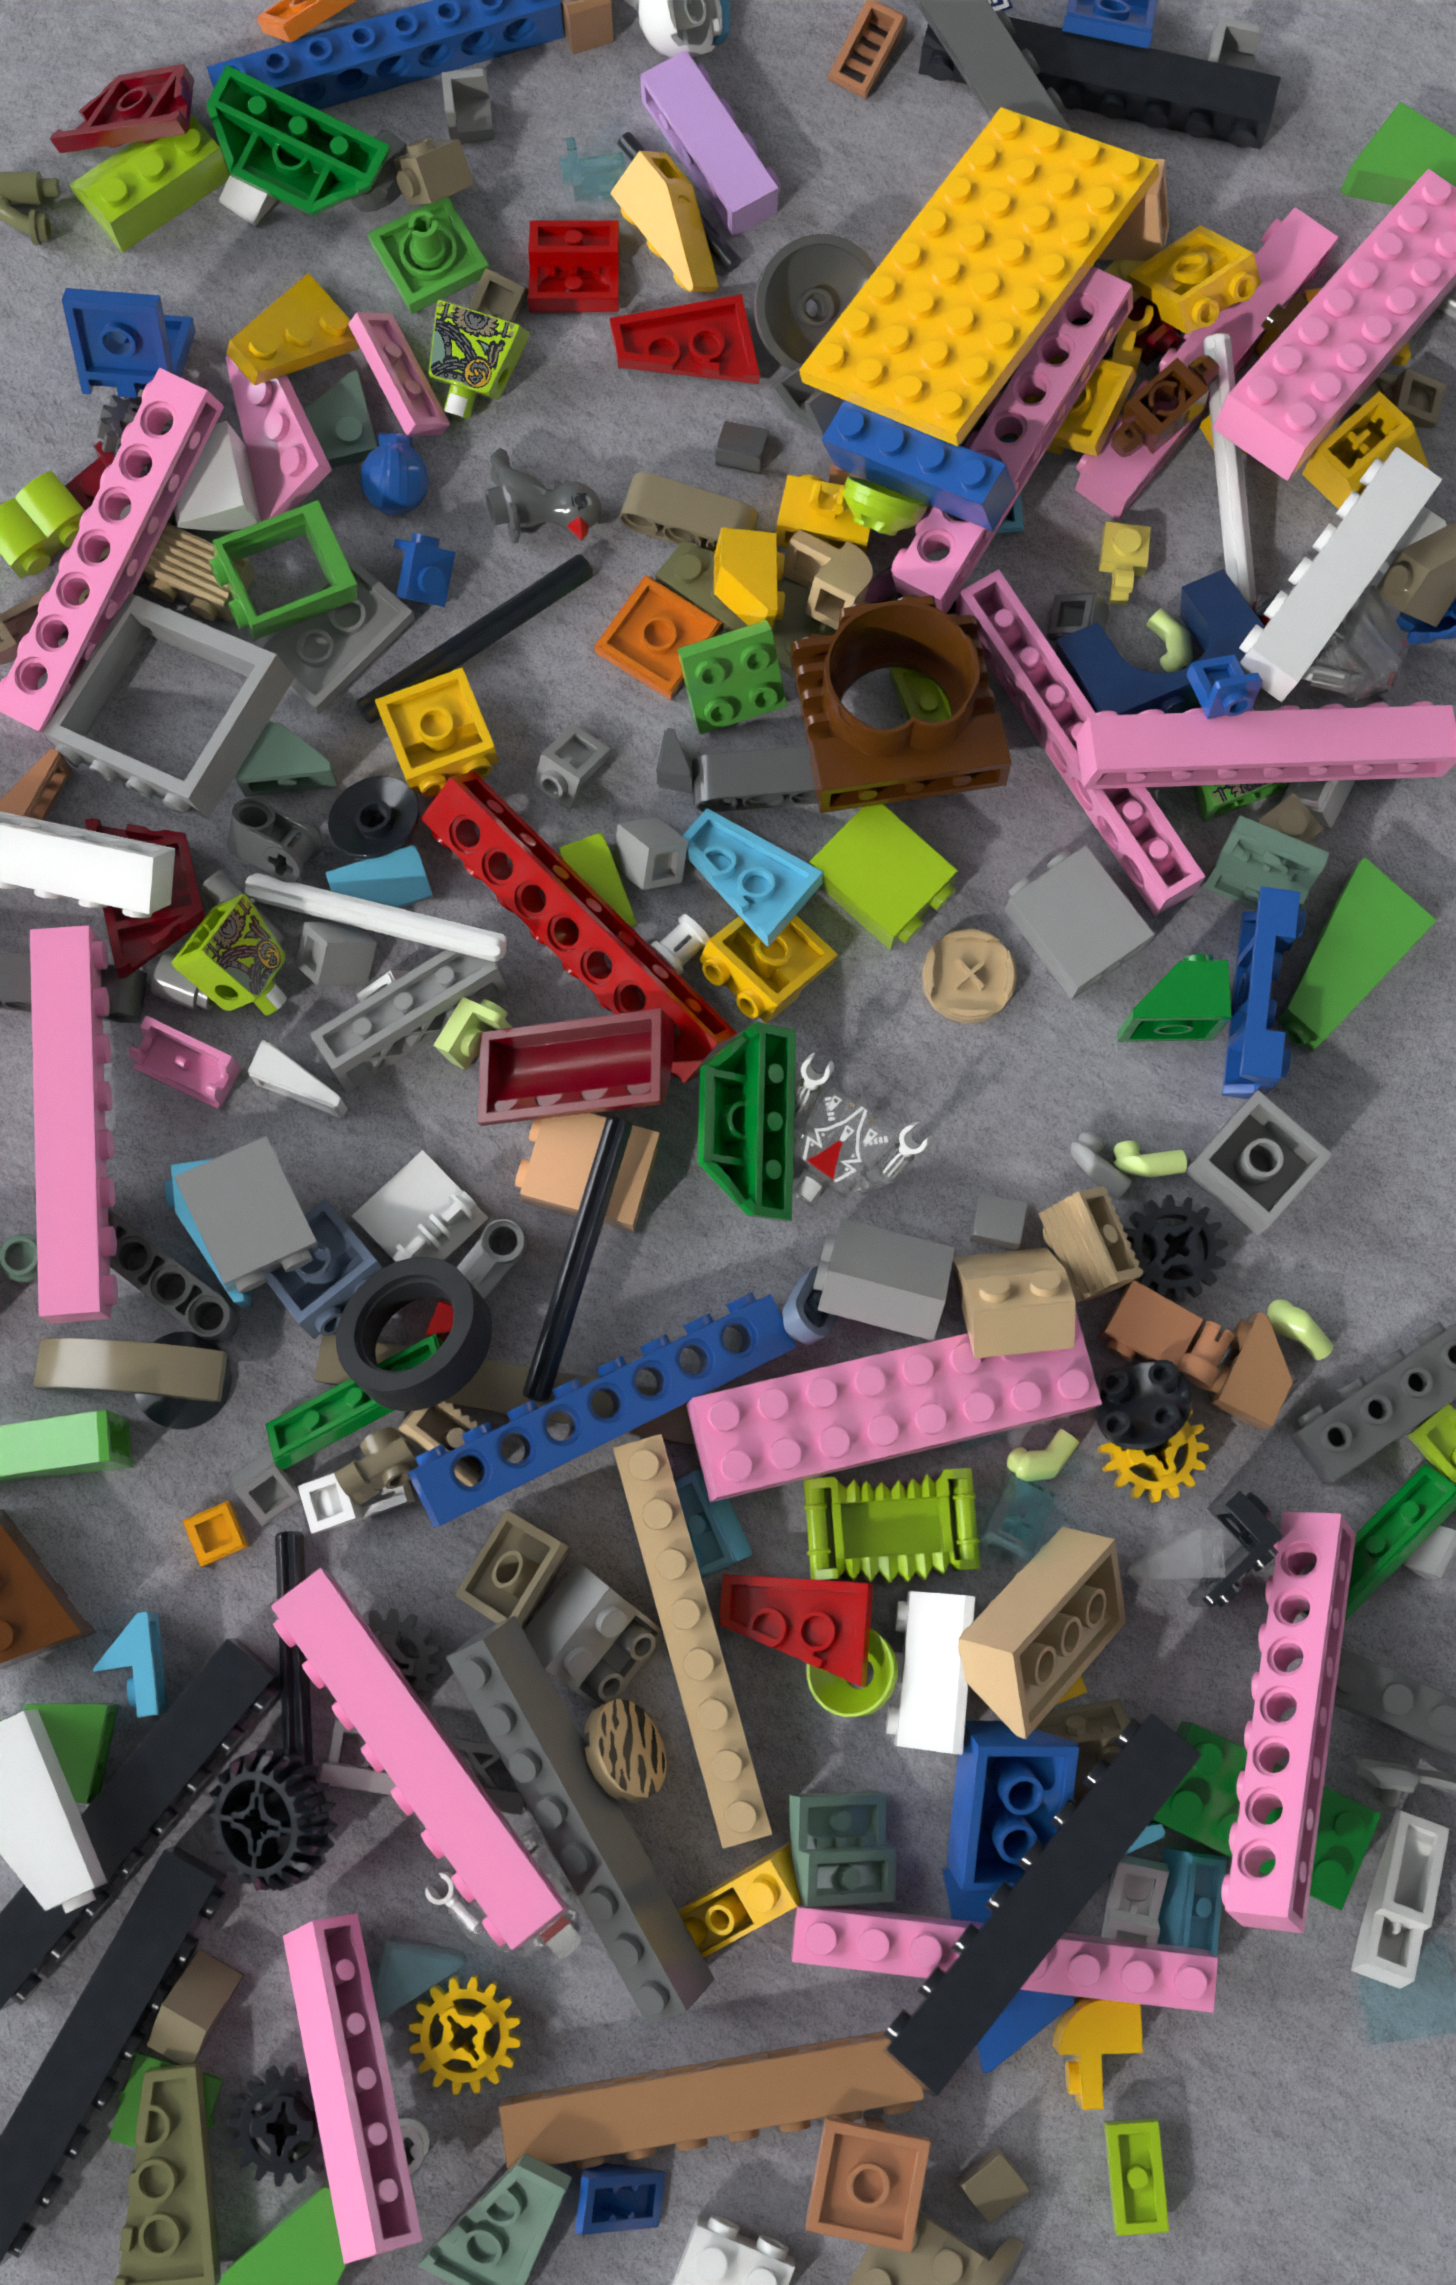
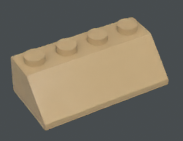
M1061 1527L958 1638V1652L962 1658L965 1681L1017 1737L1023 1739L1029 1737L1126 1623L1115 1539Z

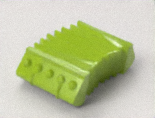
M972 1468L943 1469L939 1472L935 1481L926 1474L923 1476L920 1484L912 1478L905 1488L898 1479L891 1490L882 1481L873 1489L867 1480L859 1487L855 1479H853L847 1488L838 1482L835 1477L803 1480L805 1494L803 1509L806 1510L809 1548L806 1554L809 1555L811 1579L836 1580L845 1572L850 1582H853L861 1572L867 1583H871L877 1573H879L888 1585L897 1574L905 1583L909 1582L914 1573L922 1581L926 1580L931 1569L942 1576L945 1574L948 1565L954 1571L981 1569L979 1559V1543L981 1540L978 1539L975 1513V1498L977 1495L974 1493Z

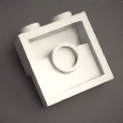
M711 2215L708 2221L697 2216L671 2285H789L795 2269L794 2257L787 2254L789 2248L773 2238L760 2235L758 2241L738 2234L740 2227L726 2218Z

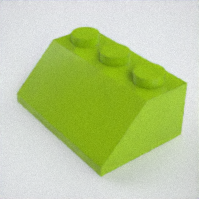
M191 115L189 130L186 134L157 138L149 143H143L142 141L131 142L69 184V187L114 244L124 253L226 183L229 179V173L221 148L198 120Z

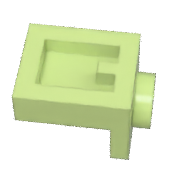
M463 997L433 1046L452 1064L467 1071L473 1059L480 1055L481 1032L513 1027L505 1019L508 1013L497 1004L487 999H483L478 1004Z

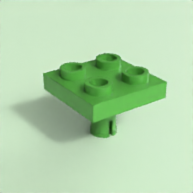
M445 197L432 204H425L367 233L373 250L411 314L437 302L438 299L441 300L481 280L485 268L489 269V264L449 197Z
M767 620L677 649L694 724L699 735L787 707L773 632Z

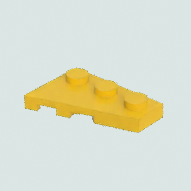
M307 273L230 339L226 354L250 382L256 386L360 349V346L348 325L351 320L310 273Z

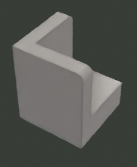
M1219 16L1207 61L1250 70L1262 26Z
M479 68L441 72L450 140L459 139L460 143L495 140L486 70Z
M658 817L621 822L617 826L613 860L616 868L642 890L682 883L688 840Z
M305 922L295 966L317 986L366 985L369 980L377 942L359 927L339 922Z

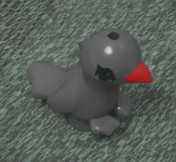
M499 448L490 456V463L492 464L490 477L497 487L485 489L487 509L494 526L507 523L508 533L513 544L519 542L520 528L531 527L545 522L554 523L570 530L582 541L588 535L589 529L598 521L601 515V502L595 491L586 484L567 480L562 484L559 481H555L554 489L550 490L535 478L512 469L508 453L504 449Z

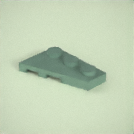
M524 2153L424 2253L417 2266L453 2285H525L572 2177Z

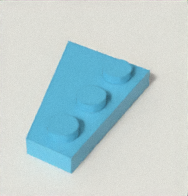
M708 808L682 835L688 840L686 852L688 860L767 947L772 944L823 884V872Z

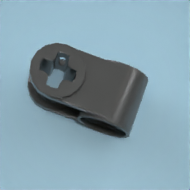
M257 798L242 799L232 809L228 836L229 851L236 858L261 868L283 882L297 880L303 872L304 863L308 859L318 856L323 848L322 838L314 827L273 808L263 800Z

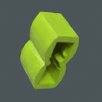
M52 470L29 482L15 498L0 504V555L20 579L27 575L39 574L45 570L56 551L65 547L71 548L80 530V519L85 510Z

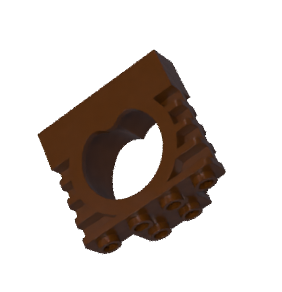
M907 595L895 601L874 604L859 602L840 610L839 626L834 635L812 634L791 644L790 663L792 671H794L796 692L800 700V712L804 720L805 737L810 750V767L820 813L1007 785L1012 762L1000 712H995V697L988 682L989 672L987 665L984 664V650L982 642L978 639V625L975 616L947 615L936 609L935 598L932 595L923 597ZM883 668H905L925 675L939 686L949 702L952 717L940 722H926L912 717L908 722L899 727L878 729L859 720L841 702L849 687L865 674Z

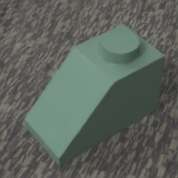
M270 720L236 774V781L245 797L338 787L337 777L330 761L281 723H273Z

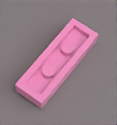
M356 312L348 325L406 436H441L449 427L450 422L393 314Z

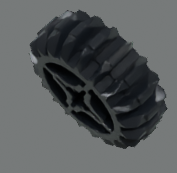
M260 1748L251 1751L250 1754L237 1757L235 1761L230 1762V1768L217 1775L220 1785L209 1792L216 1805H213L206 1812V1814L214 1819L215 1826L207 1834L217 1836L219 1847L214 1854L227 1857L225 1871H238L239 1884L253 1883L256 1891H266L272 1889V1891L285 1890L307 1881L310 1876L314 1875V1871L320 1869L326 1863L324 1854L335 1846L328 1833L333 1832L338 1826L337 1823L329 1818V1811L332 1810L336 1803L326 1801L324 1795L330 1783L317 1782L318 1766H305L304 1754H290L288 1748Z

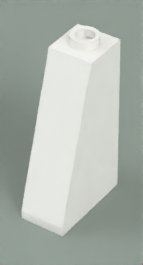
M22 1711L0 1722V1855L45 1911L62 1905L65 1913H69L96 1900L92 1890L106 1884L107 1880L39 1711Z

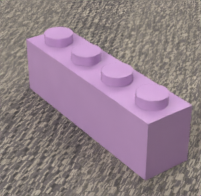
M683 51L640 74L642 103L730 236L733 238L777 214L778 193L781 192L778 177L771 167L765 168L759 160L757 148L751 136L747 132L741 133L735 124V117L725 98L719 99L713 91L711 79L702 64L696 65L689 53Z

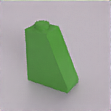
M1400 101L1351 165L1340 192L1348 197L1396 206L1427 169H1430L1456 187V137Z
M326 2181L237 2257L224 2272L218 2285H338L348 2263L344 2264L329 2181Z

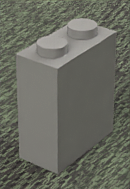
M1087 845L1075 853H1072L1070 849L1064 850L1047 864L1049 871L1037 879L1029 875L1015 884L1009 890L1011 897L1004 910L1071 1000L1146 949L1155 935Z
M267 1135L174 1176L227 1292L235 1288L238 1289L239 1293L255 1289L267 1281L266 1274L281 1267L284 1268L285 1272L296 1270L313 1260L311 1253L319 1250L317 1241Z
M841 1218L837 1235H826L813 1289L822 1291L818 1311L934 1341L946 1301L955 1248Z

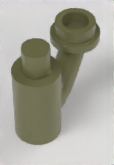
M39 171L0 172V220L18 231L29 235L35 246L42 245V242H50L51 225L48 214L39 213L38 210H30L29 217H27L11 205H42L44 197H60L61 190L58 178H42Z

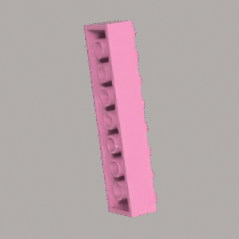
M1427 169L1230 391L1214 423L1213 429L1283 479L1289 481L1456 286V187L1430 169Z
M1075 1309V1348L974 1359L969 1335L966 1333L693 1397L686 1404L709 1502L711 1503L1086 1412L1101 1405L1102 1402Z

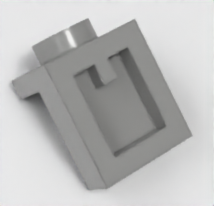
M572 724L541 753L533 783L547 796L557 800L567 808H571L577 801L581 786L607 761L611 748L575 724Z

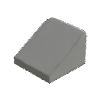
M979 1193L970 1241L1018 1250L1022 1240L1027 1203Z
M271 1450L264 1452L230 1478L234 1491L262 1527L301 1500L298 1487L285 1469L282 1470L274 1463Z
M1439 1526L1400 1566L1426 1580L1444 1578L1456 1554V1530Z

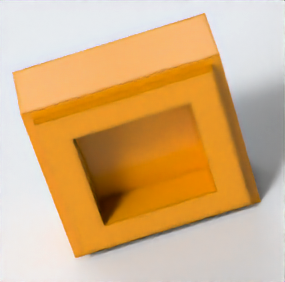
M228 1500L182 1521L200 1567H206L250 1547L232 1501Z

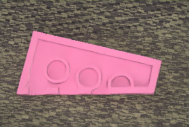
M227 355L225 357L249 459L261 521L297 508L328 475L332 468L287 375L254 386Z

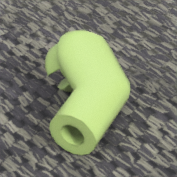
M1134 1140L1117 1143L1113 1149L1116 1160L1113 1163L1122 1173L1154 1178L1182 1174L1187 1169V1159L1182 1149L1140 1155V1145Z
M1284 1299L1275 1300L1268 1306L1267 1316L1274 1333L1301 1343L1315 1360H1322L1332 1352L1333 1343L1306 1311L1293 1307L1289 1301Z

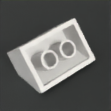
M909 1591L907 1592L906 1602L897 1601L895 1631L904 1632L902 1652H894L898 1663V1678L896 1682L899 1683L898 1703L888 1704L886 1734L895 1735L894 1745L963 1755L968 1683L965 1681L962 1658L958 1652V1638L973 1623L975 1596Z

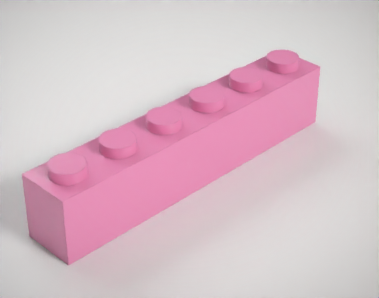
M358 1913L311 1921L284 1935L283 1940L344 2264L404 2248L422 2242L423 2239Z

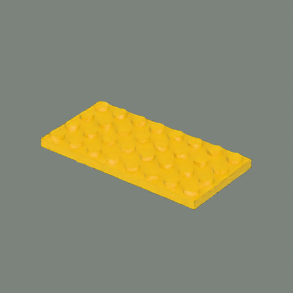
M1000 107L801 366L799 372L802 383L959 447L1159 177L1158 161Z

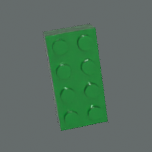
M1181 1721L1176 1733L1201 1753L1202 1756L1152 1820L1233 1858L1230 1850L1229 1835L1232 1824L1238 1822L1240 1801L1237 1796V1780L1240 1772L1245 1771L1248 1752L1246 1748L1194 1723ZM1275 1763L1272 1773L1280 1772L1285 1767ZM1323 1786L1309 1896L1342 1911L1382 1814ZM1283 1807L1273 1809L1267 1815L1265 1825L1275 1823L1281 1817ZM1276 1859L1264 1862L1259 1872L1269 1875L1275 1867Z

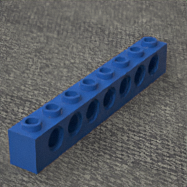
M432 0L295 40L291 43L288 42L210 65L206 68L213 89L225 66L228 65L317 110H322L440 75L441 72L457 70L564 38L560 0Z
M753 1292L726 1304L730 1314L716 1321H713L710 1313L683 1325L687 1335L673 1342H670L667 1334L641 1346L640 1349L644 1356L627 1364L622 1355L596 1368L600 1378L584 1386L578 1377L551 1390L555 1400L539 1408L533 1399L506 1412L511 1422L493 1430L488 1421L461 1434L465 1444L448 1453L444 1445L441 1444L415 1457L419 1467L407 1473L433 1527L442 1526L689 1402L693 1397L701 1396L797 1348L793 1338L785 1330L783 1318L772 1295L769 1294L756 1300ZM727 1327L736 1329L742 1337V1347L738 1353L730 1351L724 1344L723 1334ZM684 1348L693 1350L699 1357L700 1367L696 1374L686 1372L680 1364V1354ZM640 1370H647L656 1378L657 1388L652 1396L642 1394L637 1388L636 1376ZM596 1391L607 1393L613 1401V1411L608 1418L598 1416L592 1409L591 1401ZM552 1413L563 1415L569 1423V1433L563 1441L554 1439L547 1431V1419ZM507 1435L517 1436L524 1444L525 1453L522 1460L518 1463L509 1462L502 1455L501 1443ZM462 1457L473 1459L479 1466L480 1475L473 1486L463 1485L456 1478L455 1466Z

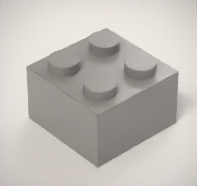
M1257 1090L1188 1166L1185 1173L1258 1236L1274 1223L1333 1154Z

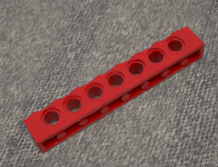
M475 771L449 778L421 817V820L432 830L433 837L443 846L450 848L464 862V867L468 873L476 879L482 880L497 895V901L503 908L515 913L529 927V932L536 941L548 946L562 960L564 969L570 975L579 978L594 993L596 1001L603 1008L614 1014L661 1008L676 1023L679 1029V1037L674 1034L671 1076L679 1078L683 1083L700 1076V1066L731 1042L738 1033ZM475 823L479 827L480 838L476 834ZM507 855L512 861L513 871L508 866ZM540 888L545 894L546 904L540 898ZM572 920L578 927L579 937L572 929ZM605 953L611 959L612 970L606 965ZM637 987L643 990L646 1003L642 1002L639 998Z

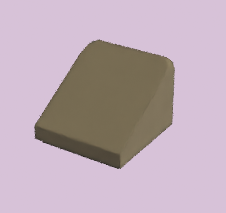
M998 2146L957 2178L961 2188L988 2224L992 2223L1030 2192Z

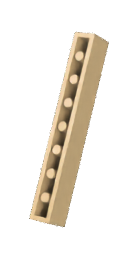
M662 1434L613 1447L722 1849L772 1835Z

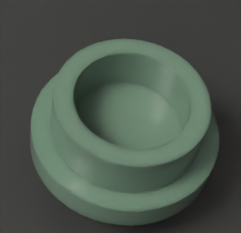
M17 1234L10 1237L0 1249V1269L9 1279L26 1283L38 1278L36 1236Z

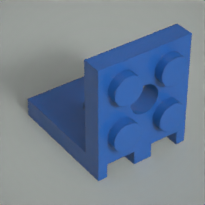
M74 288L65 289L62 304L82 394H91L94 386L116 387L118 397L137 398L139 390H144L148 382L154 379L159 368L181 378L195 335L193 317L164 315L160 295Z

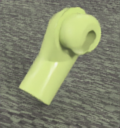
M1160 608L1149 619L1146 626L1166 643L1167 653L1160 658V666L1167 673L1182 670L1185 666L1189 667L1193 660L1191 637L1184 627L1165 610Z
M1059 1429L1045 1450L1027 1451L1023 1447L1013 1449L1008 1455L1007 1467L1010 1471L1016 1473L1017 1478L1026 1482L1052 1479L1060 1472L1080 1442L1068 1432Z

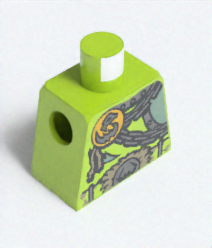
M438 299L429 376L441 383L450 385L443 411L469 420L477 394L499 400L524 350L530 332L518 324Z
M245 893L214 906L171 962L177 971L223 1010L232 1011L254 1002L261 1012L268 1016L277 1011L287 999L286 995L272 980L286 961L285 952Z

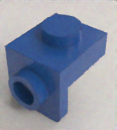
M412 533L411 542L395 539L393 548L405 550L396 597L445 607L456 552L438 548L439 538Z
M1235 654L1191 662L1187 672V678L1207 719L1226 715L1237 716L1246 711H1251L1263 682L1259 673L1245 675Z

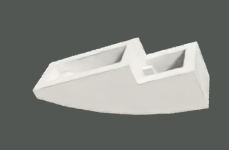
M1403 1811L1397 1814L1368 1899L1351 1971L1399 1989L1415 1981L1423 1933L1432 1926L1450 1828Z

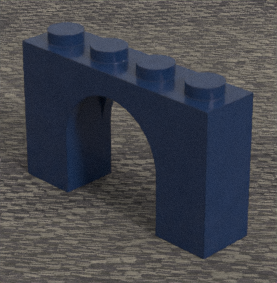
M1224 569L1182 586L1180 618L1204 651V654L1197 661L1235 654L1240 663L1246 654L1239 649L1242 642L1256 624L1263 629L1265 626ZM1098 622L1056 640V655L1095 713L1115 711L1118 715H1137L1146 710L1158 709L1162 710L1164 714L1184 713L1191 709L1201 708L1198 698L1187 678L1189 667L1171 673H1151L1140 670L1122 658Z

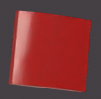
M530 220L528 247L529 312H619V220Z

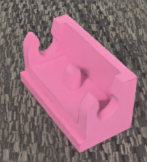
M146 1015L140 1026L141 1033L144 1034L143 1041L138 1048L131 1046L129 1050V1058L135 1063L133 1068L220 1110L242 1069L232 1056Z

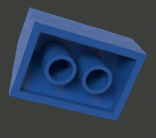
M965 1720L963 1755L958 1754L946 1862L962 1893H994L1004 1881L1013 1887L1024 1873V1870L1017 1865L1024 1854L1036 1840H1039L1045 1846L1057 1829L1050 1822L1069 1798L1073 1801L1079 1752L1077 1743L1037 1729L1027 1739L1017 1737L1003 1721Z

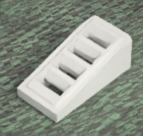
M265 1040L261 1041L248 1070L249 1076L257 1086L338 1118L345 1116L347 1107L336 1092L273 1044Z

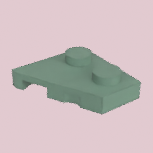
M358 370L348 373L303 409L331 468L363 461L370 452L377 448Z

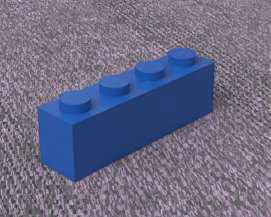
M846 400L843 401L821 439L834 465L840 469L991 531L995 530L1016 493L1005 463L960 445L957 447Z

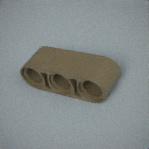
M645 472L634 474L619 516L620 522L635 532L676 545H680L684 540L712 552L716 550L721 527L754 531L759 518L758 512L744 502Z

